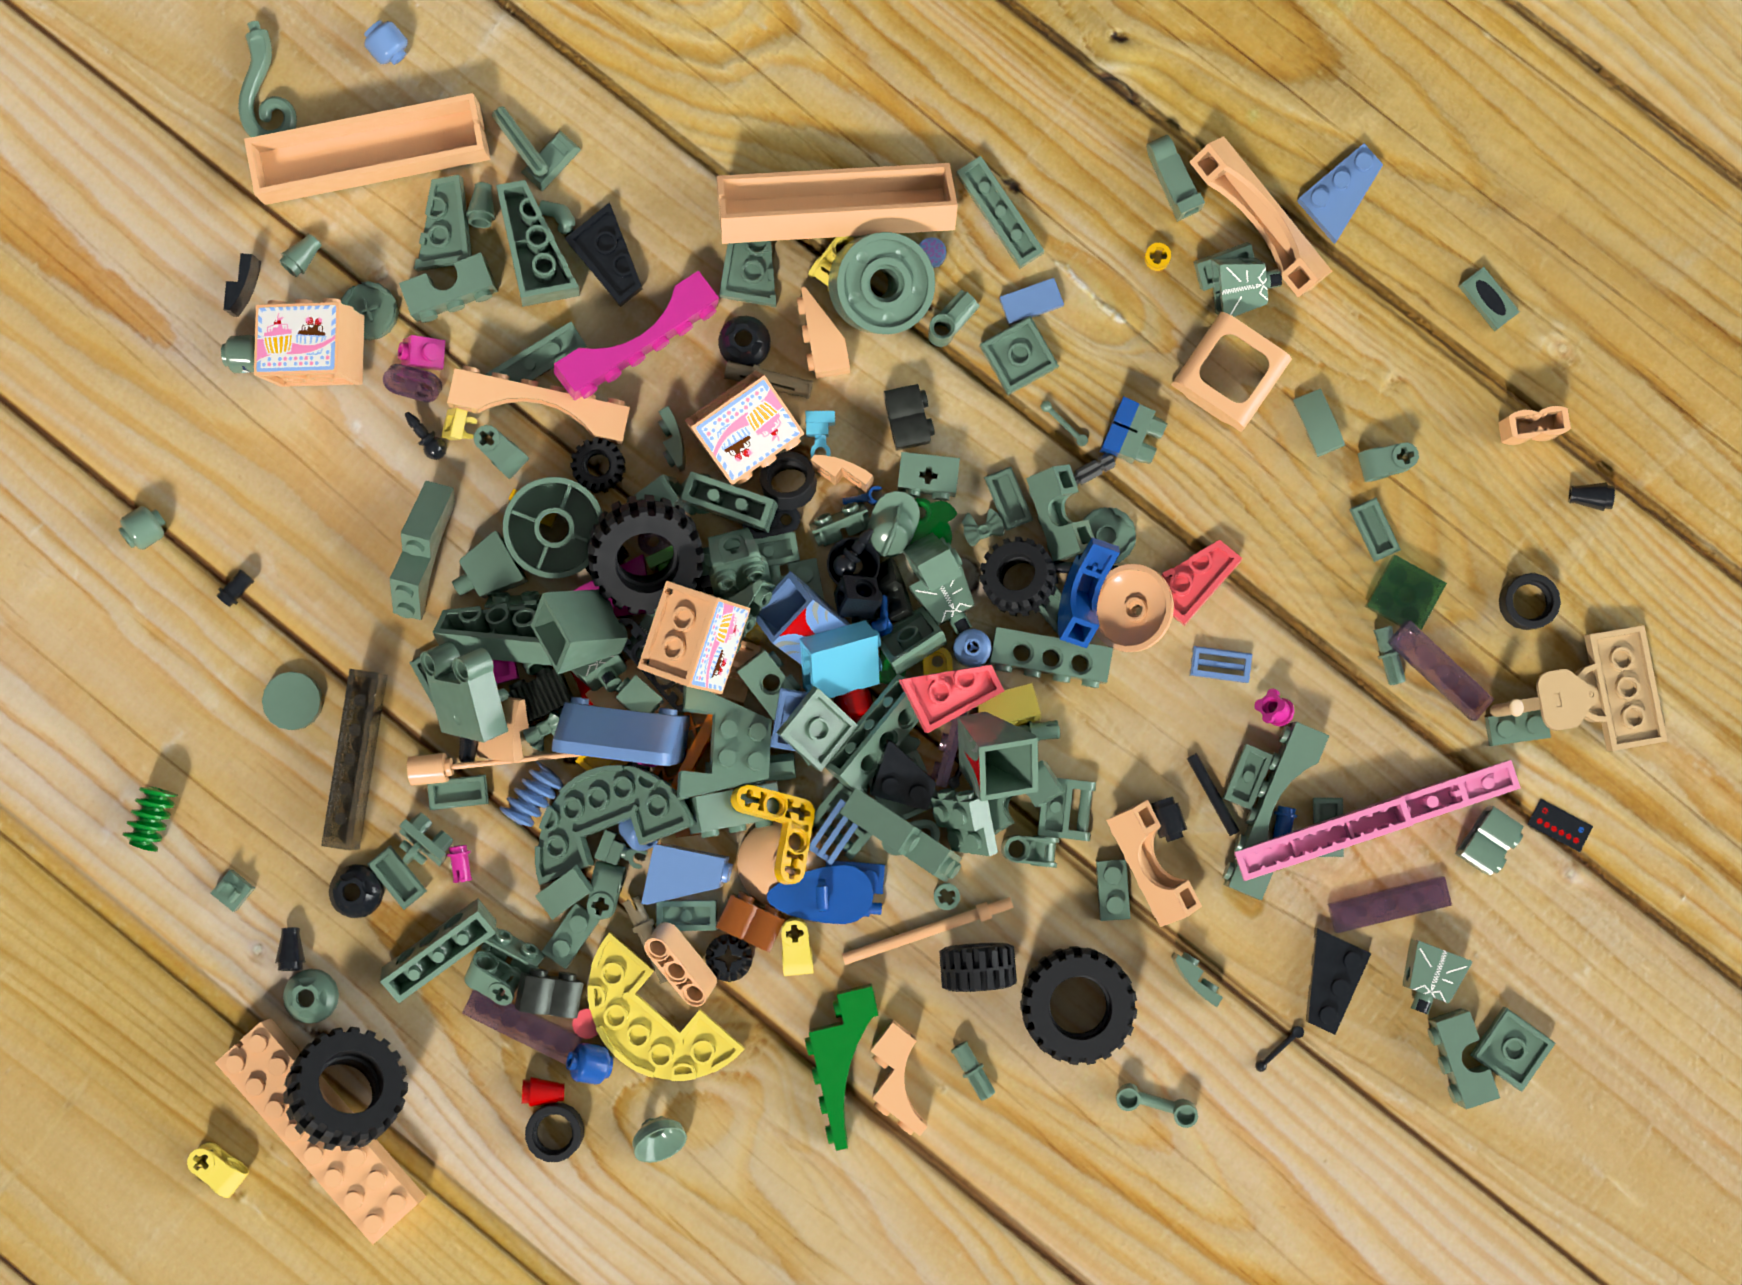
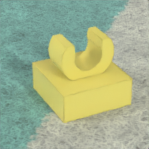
M459 408L448 409L441 438L452 441L473 439L474 435L467 433L464 426L466 423L477 424V420L474 417H466L468 412Z

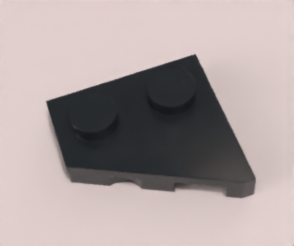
M887 739L870 794L928 810L936 786L935 779L925 770L921 769L892 740Z

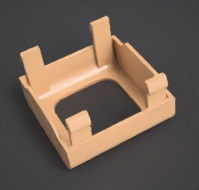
M1220 312L1171 386L1182 392L1189 400L1220 421L1242 432L1292 358L1287 352L1232 315ZM1228 334L1237 336L1266 356L1269 362L1268 371L1249 399L1242 403L1231 401L1204 383L1199 374L1201 365L1218 340Z

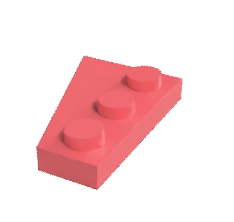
M1218 540L1189 557L1188 560L1162 573L1161 576L1168 583L1173 595V617L1185 626L1239 565L1242 557L1221 540Z
M992 665L898 679L925 733L933 731L1004 692Z

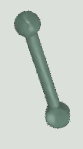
M1049 401L1041 403L1042 411L1049 412L1076 438L1078 446L1082 447L1088 443V437L1084 434L1080 435L1052 408V404Z

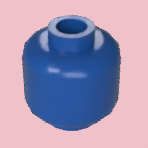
M581 1043L576 1046L573 1052H569L566 1068L570 1070L571 1077L576 1082L597 1085L602 1083L605 1078H609L613 1068V1057L609 1054L608 1049L602 1045Z

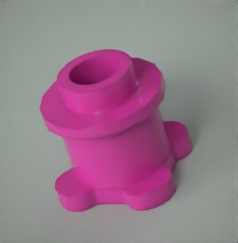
M1272 688L1268 690L1266 696L1255 702L1254 708L1263 715L1262 720L1278 727L1284 726L1294 716V705L1290 700L1280 698V692Z

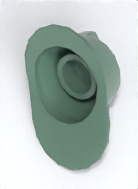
M893 491L886 493L879 498L873 509L866 530L869 528L873 529L870 543L877 550L879 556H898L903 553V550L912 541L919 523L920 511L918 503L906 492Z

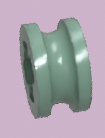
M943 883L935 889L934 901L936 905L943 910H951L959 904L960 893L955 885ZM945 888L948 892L951 890L955 892V897H952L954 902L948 904L946 901L942 903L939 901L938 896H942L939 893L942 889Z

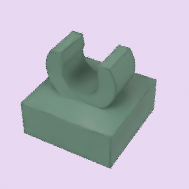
M229 870L210 894L232 912H235L241 907L255 887L234 870Z

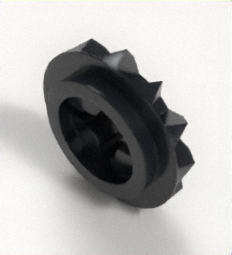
M724 934L715 938L709 944L705 955L706 964L715 974L716 978L726 982L736 981L745 976L752 965L753 959L749 944L730 934ZM728 945H730L732 955L742 958L731 963L730 971H727L725 961L716 959V957L725 955Z

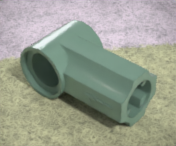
M960 290L948 305L932 318L929 325L928 338L933 345L944 347L950 344L955 334L980 308V305L968 292ZM942 325L948 328L949 333L941 336L936 334L934 328Z

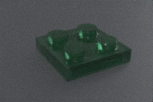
M1393 555L1365 607L1409 632L1419 635L1447 583L1399 556Z

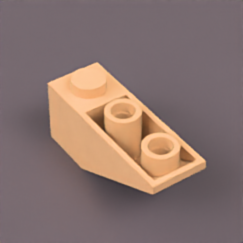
M802 287V297H797L799 314L806 315L807 325L802 326L804 343L810 342L812 353L806 354L809 371H815L816 379L849 374L850 365L845 338L806 287Z

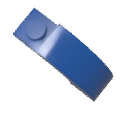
M1092 537L1082 556L1077 554L1065 581L1059 604L1058 633L1060 640L1084 648L1088 647L1100 626L1097 616L1098 597L1105 578L1120 554L1119 546Z

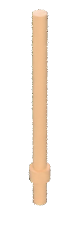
M1010 897L987 904L986 901L976 905L975 909L842 953L845 965L977 920L983 922L992 919V915L1012 909L1014 906Z

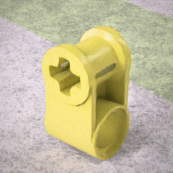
M851 236L836 237L823 255L815 261L808 276L811 278L816 277L828 286V274L838 254V248L848 244L854 238Z
M789 918L784 922L781 933L784 976L813 974L812 950L809 944L807 924L801 918ZM791 925H797L798 930H803L802 933H799L798 939H793L792 934L786 933V931L791 930Z
M211 1142L202 1144L198 1149L190 1153L187 1159L188 1169L208 1184L215 1193L224 1198H230L249 1174L248 1168L242 1162L233 1158L220 1148L219 1145ZM204 1154L208 1156L206 1160L207 1163H204L202 1161L204 1159Z

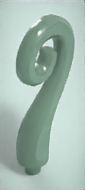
M251 21L247 24L250 32L245 36L251 55V62L242 84L238 103L241 124L250 137L296 129L297 115L295 109L288 100L278 96L268 97L259 106V116L263 122H270L272 112L275 109H279L284 115L281 126L274 130H265L256 120L254 113L255 99L271 65L272 45L268 31L261 29L258 21Z

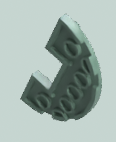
M607 765L588 770L573 778L560 789V794L553 804L547 807L539 825L541 829L539 844L535 846V867L538 883L543 885L555 881L576 865L580 870L593 866L594 862L586 836L631 819L639 845H646L696 825L693 815L684 800H677V791L673 786L648 770L626 765Z

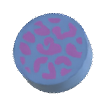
M930 237L924 239L919 244L928 255L933 268L943 264L946 258V247L941 240Z

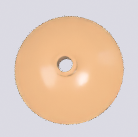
M1125 564L1110 570L1098 597L1097 616L1100 625L1096 631L1098 638L1107 646L1122 652H1139L1156 644L1168 630L1174 611L1173 595L1166 580L1157 571L1140 564ZM1138 606H1141L1142 612L1137 616L1136 609Z
M773 821L771 826L755 827L746 836L739 849L737 860L738 873L743 886L752 897L765 905L769 904L767 901L768 891L779 883L775 877L774 868L782 823ZM813 831L811 833L810 843L816 836V834ZM792 833L788 839L792 849L797 850L801 845L800 837L795 833ZM819 841L816 847L821 850L823 846ZM808 851L805 871L826 866L824 859L812 851ZM786 855V857L796 859L798 855ZM786 866L785 872H788L789 876L794 875V870L790 869V866Z

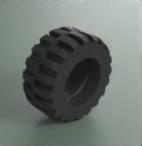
M645 494L644 500H637L636 495L627 497L628 503L623 505L619 500L611 505L612 511L609 513L603 511L598 517L599 523L593 524L590 531L591 539L588 540L587 545L589 570L591 571L594 585L599 587L600 594L606 600L612 599L613 606L622 609L625 605L628 607L629 613L638 614L639 610H645L646 615L655 614L654 609L658 607L666 581L692 589L696 588V578H701L703 572L704 552L695 523L691 517L686 516L685 510L679 505L673 507L671 500L664 497L659 502L655 501L654 495ZM653 533L671 542L674 554L669 564L661 571L646 576L635 575L624 570L617 560V552L622 544L635 535Z
M1072 946L1068 949L1062 950L1060 948L1052 951L1053 954L1047 957L1044 956L1038 961L1039 964L1034 969L1031 968L1027 974L1028 979L1026 983H1023L1020 1010L1022 1011L1024 1025L1037 1046L1044 1053H1048L1052 1058L1060 1062L1063 1060L1072 1065H1078L1079 1063L1090 1065L1095 1064L1096 1060L1100 1058L1106 1060L1112 1056L1111 1052L1116 1048L1120 1050L1125 1044L1124 1039L1127 1035L1131 1036L1134 1029L1132 1023L1134 1019H1137V1009L1135 1008L1137 997L1136 992L1131 986L1132 982L1121 966L1095 949ZM1072 977H1085L1094 981L1100 986L1106 999V1011L1103 1019L1095 1028L1085 1033H1071L1062 1029L1054 1021L1050 1010V1001L1054 990L1061 982Z
M340 1027L332 1029L328 1035L322 1033L315 1037L312 1043H308L290 1067L291 1070L286 1076L284 1083L287 1089L283 1093L284 1103L289 1104L286 1113L289 1120L295 1119L297 1121V1125L294 1128L299 1134L305 1131L310 1135L307 1140L310 1143L316 1145L318 1141L324 1142V1149L332 1151L336 1146H340L341 1151H350L356 1145L359 1148L364 1147L373 1139L376 1140L403 1109L405 1104L403 1097L408 1092V1083L403 1082L407 1075L406 1067L404 1065L399 1066L398 1061L401 1059L398 1051L391 1052L388 1049L391 1043L385 1038L380 1042L374 1038L376 1033L367 1030L365 1034L359 1033V1027H349L346 1032H343V1029ZM332 1065H348L364 1074L372 1090V1101L367 1109L360 1113H343L332 1108L325 1101L320 1091L319 1077L327 1067Z

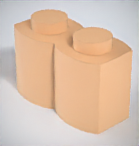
M1550 406L1539 412L1520 410L1498 422L1501 443L1507 445L1522 444L1530 439L1548 441L1571 429L1568 408L1562 406Z

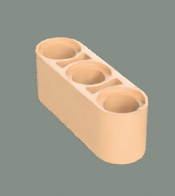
M668 922L660 923L645 942L644 949L646 954L687 1004L696 1007L702 1006L717 984L715 974L675 925Z

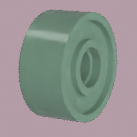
M892 232L867 234L850 241L835 257L829 273V294L837 313L850 326L867 333L896 334L914 326L927 313L934 297L935 274L928 255L912 239ZM877 270H881L888 279V289L881 297H877L870 287L871 277Z
M561 477L541 478L522 487L510 500L503 518L504 541L513 559L530 573L545 578L568 577L582 571L589 565L587 545L588 540L591 539L590 531L593 524L599 523L598 517L602 510L595 497L579 483ZM557 513L566 519L568 533L563 540L548 542L541 536L539 524L547 514Z

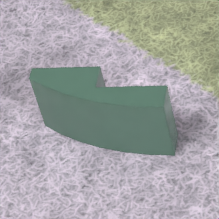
M1321 388L1293 400L1317 457L1345 446L1341 432Z
M667 406L658 411L663 418L658 423L666 437L671 434L673 437L663 442L667 450L662 453L670 467L672 468L676 465L681 472L685 470L686 465L684 442L678 423L670 407Z
M576 865L535 897L553 920L592 892L594 888Z
M1174 952L1171 958L1184 980L1201 997L1218 1007L1223 999L1222 996L1216 993L1219 987L1205 978L1202 979L1201 983L1198 982L1204 972L1197 967L1200 961L1186 952L1182 956Z

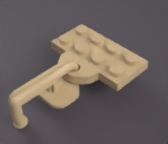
M1644 625L1584 635L1590 665L1580 668L1575 674L1568 669L1545 672L1539 676L1536 683L1538 697L1521 700L1513 699L1510 702L1494 704L1490 708V714L1495 717L1509 715L1518 717L1525 712L1541 710L1544 724L1549 729L1556 731L1576 728L1583 719L1589 722H1601L1607 752L1667 742Z

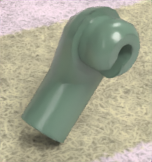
M541 200L539 208L542 215L554 217L559 224L558 231L561 234H571L574 229L575 218L569 208L563 204Z

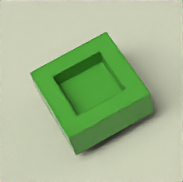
M673 546L645 557L652 571L657 569L661 571L669 564L674 554Z

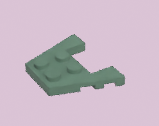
M684 685L682 711L713 716L709 773L680 771L678 773L677 800H684L693 796L710 794L715 791L731 789L769 779L772 720L712 692Z

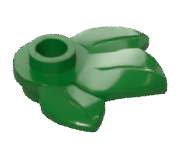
M916 498L915 501L919 507L925 509L926 515L923 518H919V523L910 544L933 532L939 539L943 537L946 543L951 545L952 530L948 522L957 516L958 513L955 508L946 501L940 500L931 503L925 498Z

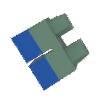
M1123 397L1102 444L1100 453H1110L1131 464L1135 460L1150 464L1157 448L1143 443L1144 438L1148 434L1161 439L1168 423L1154 416L1156 411Z

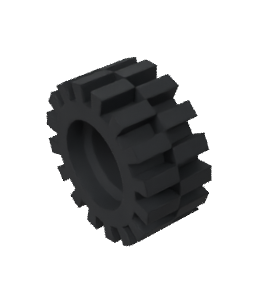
M593 438L592 441L588 439L583 441L584 444L582 446L578 445L576 447L577 452L573 453L571 457L573 462L570 465L574 478L580 485L594 493H599V491L605 493L609 492L608 489L610 488L615 489L617 487L616 484L619 481L622 482V475L626 472L624 466L626 462L621 451L614 443L604 438L603 440ZM595 455H603L609 460V469L602 476H593L588 471V461Z

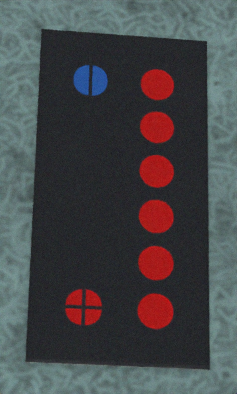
M1540 799L1527 824L1578 852H1581L1593 828L1592 825Z

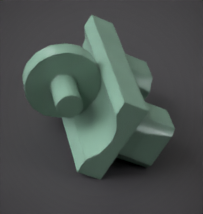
M421 812L410 821L405 819L399 825L401 828L399 833L413 844L412 846L406 840L400 844L399 847L406 852L402 861L408 865L415 859L419 864L423 865L427 858L420 853L422 851L440 867L446 860V853L449 847H451L453 839L442 830L432 841L426 837L424 833L432 826V822Z

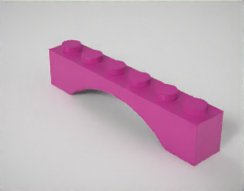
M698 270L675 285L671 300L664 313L642 335L627 343L613 347L597 349L577 348L554 363V374L574 401L580 397L586 399L593 395L598 389L597 386L607 381L610 383L616 380L622 374L621 371L629 365L631 367L639 365L646 358L645 355L652 350L656 352L662 350L669 344V339L675 335L683 336L693 328L692 324L702 319L705 321L712 317L717 311L719 297Z

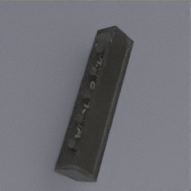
M349 669L321 843L323 847L360 850L388 676L386 674Z

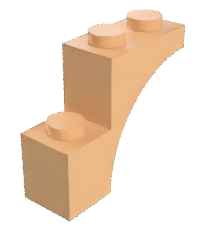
M892 1019L871 1047V1052L874 1053L872 1059L885 1069L888 1066L892 1067L891 1071L873 1093L872 1099L876 1101L874 1106L886 1116L891 1113L898 1118L899 1122L897 1124L910 1135L915 1132L921 1136L927 1128V1121L918 1114L911 1104L904 1083L906 1061L917 1040L914 1035Z

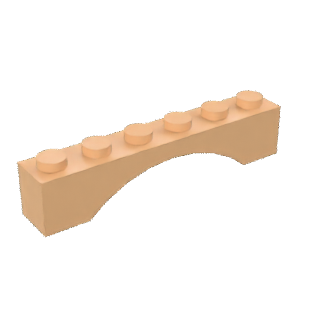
M1224 136L1208 143L1190 161V164L1207 185L1228 198L1254 224L1271 250L1282 278L1297 297L1313 289L1332 272L1330 267Z
M463 366L462 370L454 369L447 401L450 408H459L479 414L489 408L506 403L530 402L543 404L571 416L588 431L592 438H599V440L604 438L611 443L623 445L630 407L625 406V402L622 400L608 398L607 402L596 400V395L593 394L586 399L580 397L574 401L570 394L567 393V390L560 386L550 385V389L538 387V382L528 379H521L519 383L510 381L508 375L492 372L491 376L480 374L479 369L470 366Z

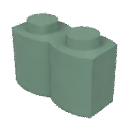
M1488 805L1455 854L1482 873L1491 876L1494 872L1498 873L1504 867L1507 861L1504 858L1510 848L1514 849L1522 840L1523 834L1521 831L1524 826L1495 806Z

